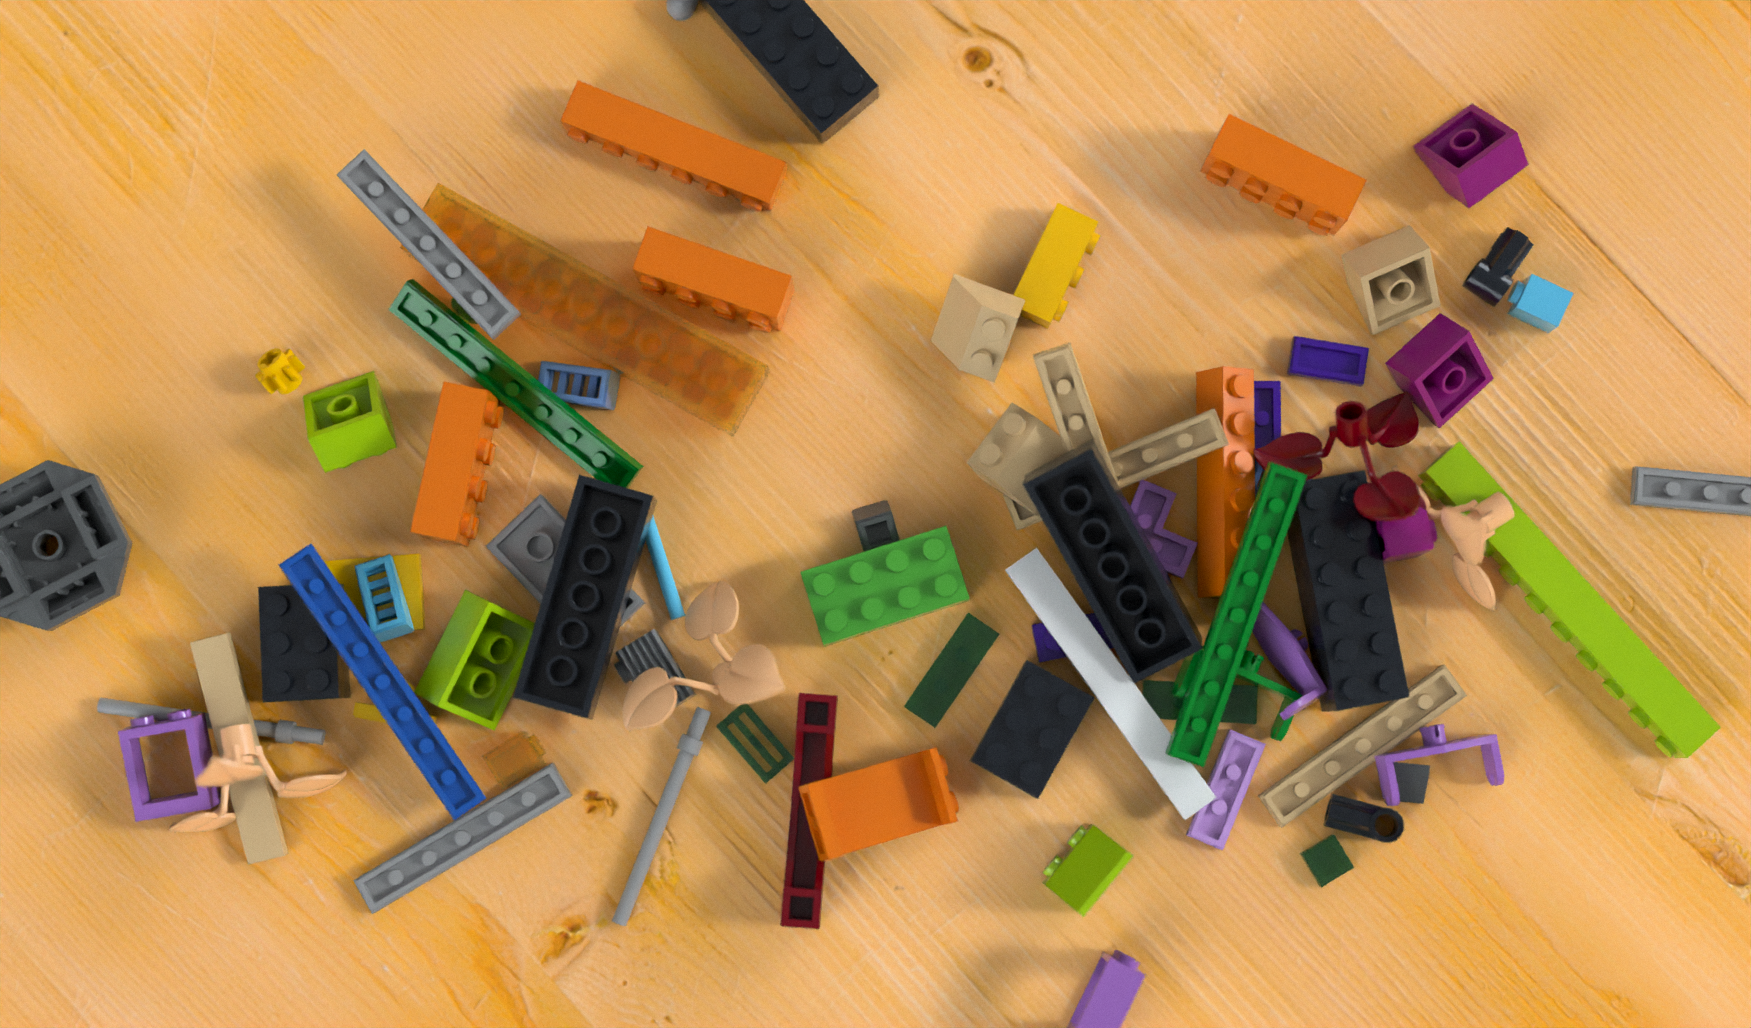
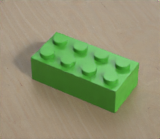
M947 526L800 572L824 647L965 603L970 599Z

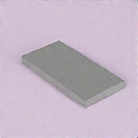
M541 494L486 545L493 555L540 604L566 521ZM632 588L620 627L645 604Z

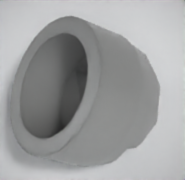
M667 0L666 8L672 18L677 21H685L691 18L699 1Z

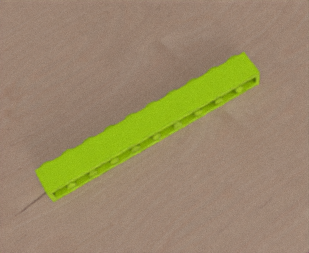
M1460 441L1450 446L1418 475L1423 481L1421 487L1425 493L1434 501L1440 499L1445 506L1455 507L1467 504L1472 500L1480 503L1496 492L1502 493L1513 507L1515 516L1494 530L1495 534L1485 541L1483 555L1487 558L1492 556L1501 566L1498 569L1501 576L1512 586L1517 584L1527 595L1524 597V600L1529 607L1537 614L1543 612L1553 623L1550 626L1552 632L1564 643L1569 641L1578 651L1576 657L1580 663L1589 671L1596 670L1605 680L1602 683L1604 689L1616 700L1621 698L1631 709L1628 712L1629 716L1641 728L1645 729L1648 727L1657 737L1654 740L1656 746L1666 756L1670 758L1672 756L1675 758H1688L1721 728ZM1465 511L1461 513L1467 516V514H1469L1470 511Z

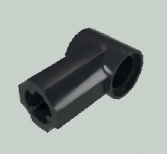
M1509 227L1505 228L1484 259L1481 258L1472 269L1462 286L1495 307L1514 280L1512 276L1534 244L1520 231Z
M1331 794L1325 813L1324 826L1383 843H1391L1401 837L1404 831V821L1397 811ZM1388 814L1394 821V828L1388 835L1381 836L1375 829V821L1380 815Z

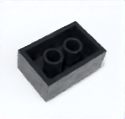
M292 585L258 587L263 702L350 698L349 667Z
M1026 660L969 761L1032 797L1039 799L1094 697Z

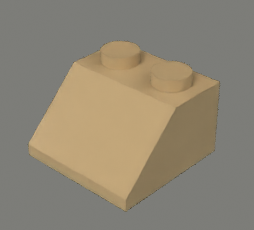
M1410 225L1341 255L1347 284L1372 335L1441 306L1430 247Z
M954 274L931 342L959 370L995 383L1025 300Z
M1012 402L967 461V464L983 481L1038 516L1039 513L1023 486L1025 474L1060 457L1066 451L1061 437L1041 420Z

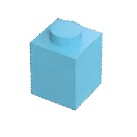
M1531 274L1522 282L1517 281L1513 286L1507 300L1512 303L1508 315L1549 333L1559 326L1573 293Z

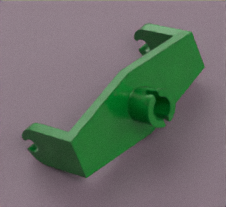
M1201 650L1184 658L1172 688V695L1182 698L1186 693ZM1245 650L1236 678L1284 698L1270 734V738L1282 741L1294 715L1287 720H1283L1279 714L1290 704L1301 698L1302 694L1258 675L1257 672L1264 657L1258 654L1254 655L1253 652Z

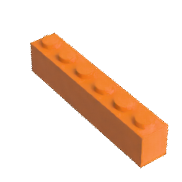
M579 80L576 82L560 120L564 129L568 131L567 136L577 142L587 144L589 140L601 144V149L610 155L622 158L623 153L637 158L636 163L646 169L657 171V168L660 167L672 172L670 176L681 183L691 185L692 181L706 185L705 190L708 193L720 198H726L727 194L741 199L740 204L756 212H760L762 208L769 211L772 210L788 171L787 164L783 160Z
M1227 366L1196 372V415L1214 408L1229 442L1227 446L1197 457L1198 598L1220 599L1255 501V457L1253 451L1255 449L1254 369Z

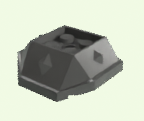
M47 460L0 484V617L43 630L53 631L120 596L132 541L98 475ZM55 536L59 546L57 551L49 556L46 552V544L50 538Z

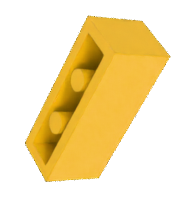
M1057 203L1014 293V296L1025 300L1020 316L1047 329L1052 320L1060 322L1069 303L1063 299L1068 286L1076 289L1085 268L1079 266V263L1084 253L1092 255L1101 236L1095 233L1099 221Z

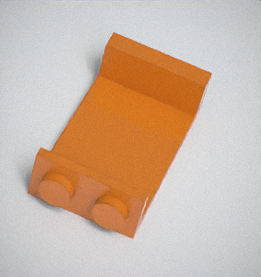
M937 747L799 786L819 862L841 857L847 853L927 829L958 822L956 813L959 811L958 801L954 792L949 791L945 778L948 775L947 763L944 756L938 754Z

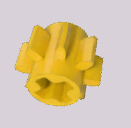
M274 348L264 353L258 360L257 366L261 371L256 373L255 377L269 394L272 395L277 390L280 394L285 395L299 387L303 380L299 372L305 369V366L291 349L288 348L283 353L281 349Z

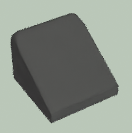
M887 500L852 510L864 552L900 540Z
M1393 762L1400 801L1423 804L1430 774V765Z

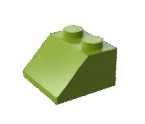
M374 371L303 396L307 437L325 473L337 468H346L354 462L371 456H379L388 450L397 448L394 426Z
M1090 824L1087 829L1081 825L1067 842L1071 846L1070 850L1062 859L1056 855L1042 872L1047 876L1042 883L1083 917L1133 857L1127 850L1093 824Z

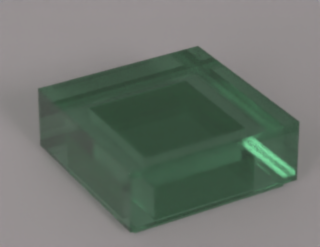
M1334 834L1329 835L1300 853L1320 887L1325 886L1354 868Z

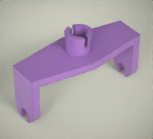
M1262 602L1252 632L1269 661L1296 691L1302 694L1301 698L1290 704L1279 714L1283 720H1287L1318 700L1328 689L1305 653L1308 648L1306 637L1299 641L1297 640L1303 633L1297 629L1290 631L1268 606Z
M1436 724L1419 728L1424 746L1375 755L1385 804L1387 806L1399 805L1400 801L1393 762L1479 745L1481 746L1485 772L1491 786L1502 785L1504 783V770L1497 735L1484 734L1446 741L1445 725Z

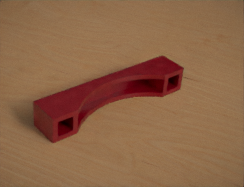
M799 693L791 811L780 926L819 929L821 924L825 861L819 862L798 787L832 777L838 696Z

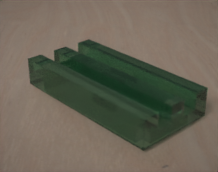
M740 704L738 708L716 725L765 784L794 760L792 754L748 704ZM744 712L783 756L779 763L739 718ZM732 722L772 767L771 770L766 772L731 732L728 726Z

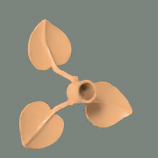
M1397 465L1392 467V471L1401 472ZM1417 485L1420 493V507L1427 511L1428 520L1429 518L1436 519L1441 517L1446 532L1453 539L1459 553L1452 556V566L1459 584L1476 602L1492 611L1496 610L1493 586L1485 572L1478 565L1483 559L1485 541L1495 534L1494 530L1514 518L1515 514L1512 505L1502 493L1496 492L1480 503L1472 500L1467 504L1455 507L1446 506L1441 510H1434L1430 508L1427 496ZM1470 511V513L1467 514V516H1465L1461 512Z
M719 581L706 588L694 599L685 616L687 633L698 641L710 637L711 644L724 660L712 672L713 684L680 677L668 679L667 672L661 667L644 671L630 685L624 699L623 723L628 731L648 729L665 721L671 715L677 703V691L673 687L675 685L707 690L715 695L720 693L724 700L736 705L757 702L785 690L775 658L765 646L760 644L746 646L731 658L718 641L717 634L730 632L734 628L739 615L737 596L728 583Z
M239 724L226 727L220 731L224 750L222 759L213 756L208 767L195 779L196 786L199 787L222 786L220 806L212 813H199L178 823L173 822L170 826V832H205L224 827L235 821V813H226L229 784L235 781L250 780L261 776L265 771L272 785L278 791V797L305 798L323 793L337 785L347 775L346 769L338 775H314L301 777L290 782H282L278 780L265 758L262 746H255L251 725ZM257 757L262 767L252 766L254 765L253 758Z

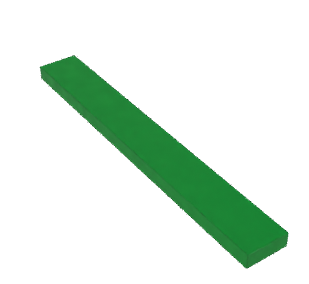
M414 279L406 281L388 309L486 390H489L497 399L594 478L629 488L644 467L418 282Z
M1272 462L1267 464L1203 649L1201 650L1165 753L1169 756L1201 767L1205 765L1306 481V474Z

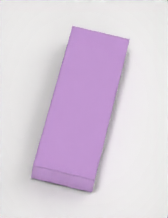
M1231 729L1228 730L1207 781V785L1216 798L1194 814L1186 833L1187 836L1223 850L1266 744Z

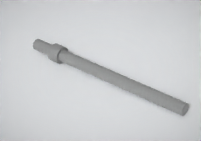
M100 698L97 705L99 713L133 718L153 715L154 721L167 720V713L183 710L108 698ZM191 711V715L200 714V713H205V712ZM205 713L207 728L212 729L209 714ZM254 720L257 736L275 738V741L279 743L293 744L294 741L323 745L325 740V730L297 726V723L294 721L279 720L278 723Z
M697 707L687 733L682 734L677 746L680 751L613 916L612 922L616 924L627 925L694 755L698 756L703 741L700 739L711 714L708 710Z

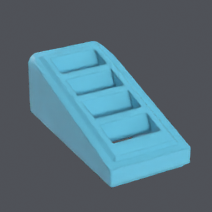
M389 554L355 565L368 626L378 641L384 642L414 632L411 615L393 557ZM386 571L387 577L369 582L368 577ZM390 586L391 591L373 596L372 592ZM394 602L393 607L381 611L377 609L379 606ZM397 617V619L382 623L383 621Z

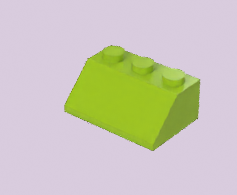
M465 590L414 693L440 708L495 730L516 688L535 623Z

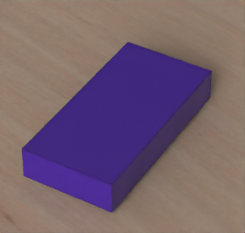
M1294 336L1287 375L1361 387L1364 385L1369 348Z

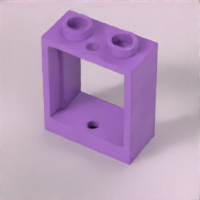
M183 709L167 713V720L154 722L153 715L134 718L130 720L131 726L118 731L136 822L211 809L220 804L221 794L219 786H196L197 791L151 799L139 737L185 729L194 777L196 779L208 767L213 757L205 713L191 715L190 709Z
M1116 949L1113 955L1103 951L1067 1028H1120L1145 977V974L1138 969L1140 963Z

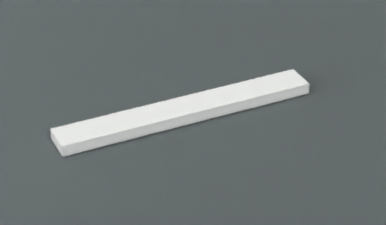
M1037 547L1005 570L1182 818L1184 820L1188 819L1214 800L1216 796L1192 763L1165 753L1171 738L1170 732Z

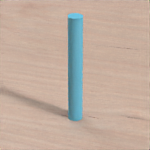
M652 516L645 541L670 619L675 620L684 617L685 613L654 516Z

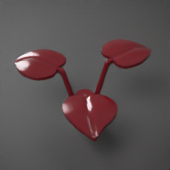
M1408 391L1386 399L1366 410L1362 403L1357 401L1341 403L1335 410L1336 426L1329 427V437L1324 448L1322 447V442L1316 436L1306 432H1295L1281 436L1266 446L1253 450L1255 459L1264 470H1266L1268 462H1272L1306 474L1307 481L1322 472L1323 464L1321 458L1329 456L1335 439L1338 438L1346 447L1355 448L1360 446L1368 477L1371 482L1359 486L1354 495V504L1360 514L1376 521H1396L1412 517L1419 509L1420 493L1412 478L1399 471H1391L1378 478L1375 474L1367 446L1368 441L1370 445L1378 442L1383 447L1395 448L1408 444L1417 436L1419 432V419Z

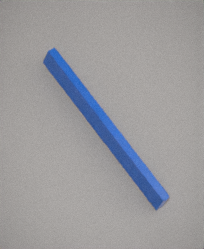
M312 543L280 563L279 567L453 820H456L485 800L486 797Z

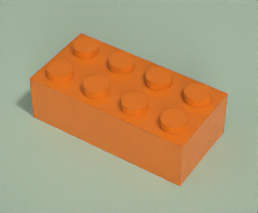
M1228 114L1200 169V172L1206 174L1205 178L1209 182L1220 187L1229 185L1240 190L1239 195L1253 203L1263 201L1273 206V211L1279 216L1290 220L1296 217L1308 223V229L1322 236H1327L1328 233L1334 236L1346 223L1367 181L1365 178L1231 114Z
M647 226L632 268L637 280L643 285L642 290L660 297H663L665 292L679 297L678 302L695 309H699L700 304L713 308V314L729 321H734L736 316L750 321L749 327L764 333H770L771 328L778 331L781 330L795 291L792 275Z
M443 381L410 532L425 539L469 547L470 539H476L480 523L479 517H475L478 502H484L488 482L483 480L486 465H492L495 456L496 445L491 443L494 428L499 429L501 426L504 411L503 407L499 406L500 400L489 390Z

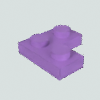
M1141 480L1130 507L1166 572L1183 579L1197 542L1163 529L1177 493Z

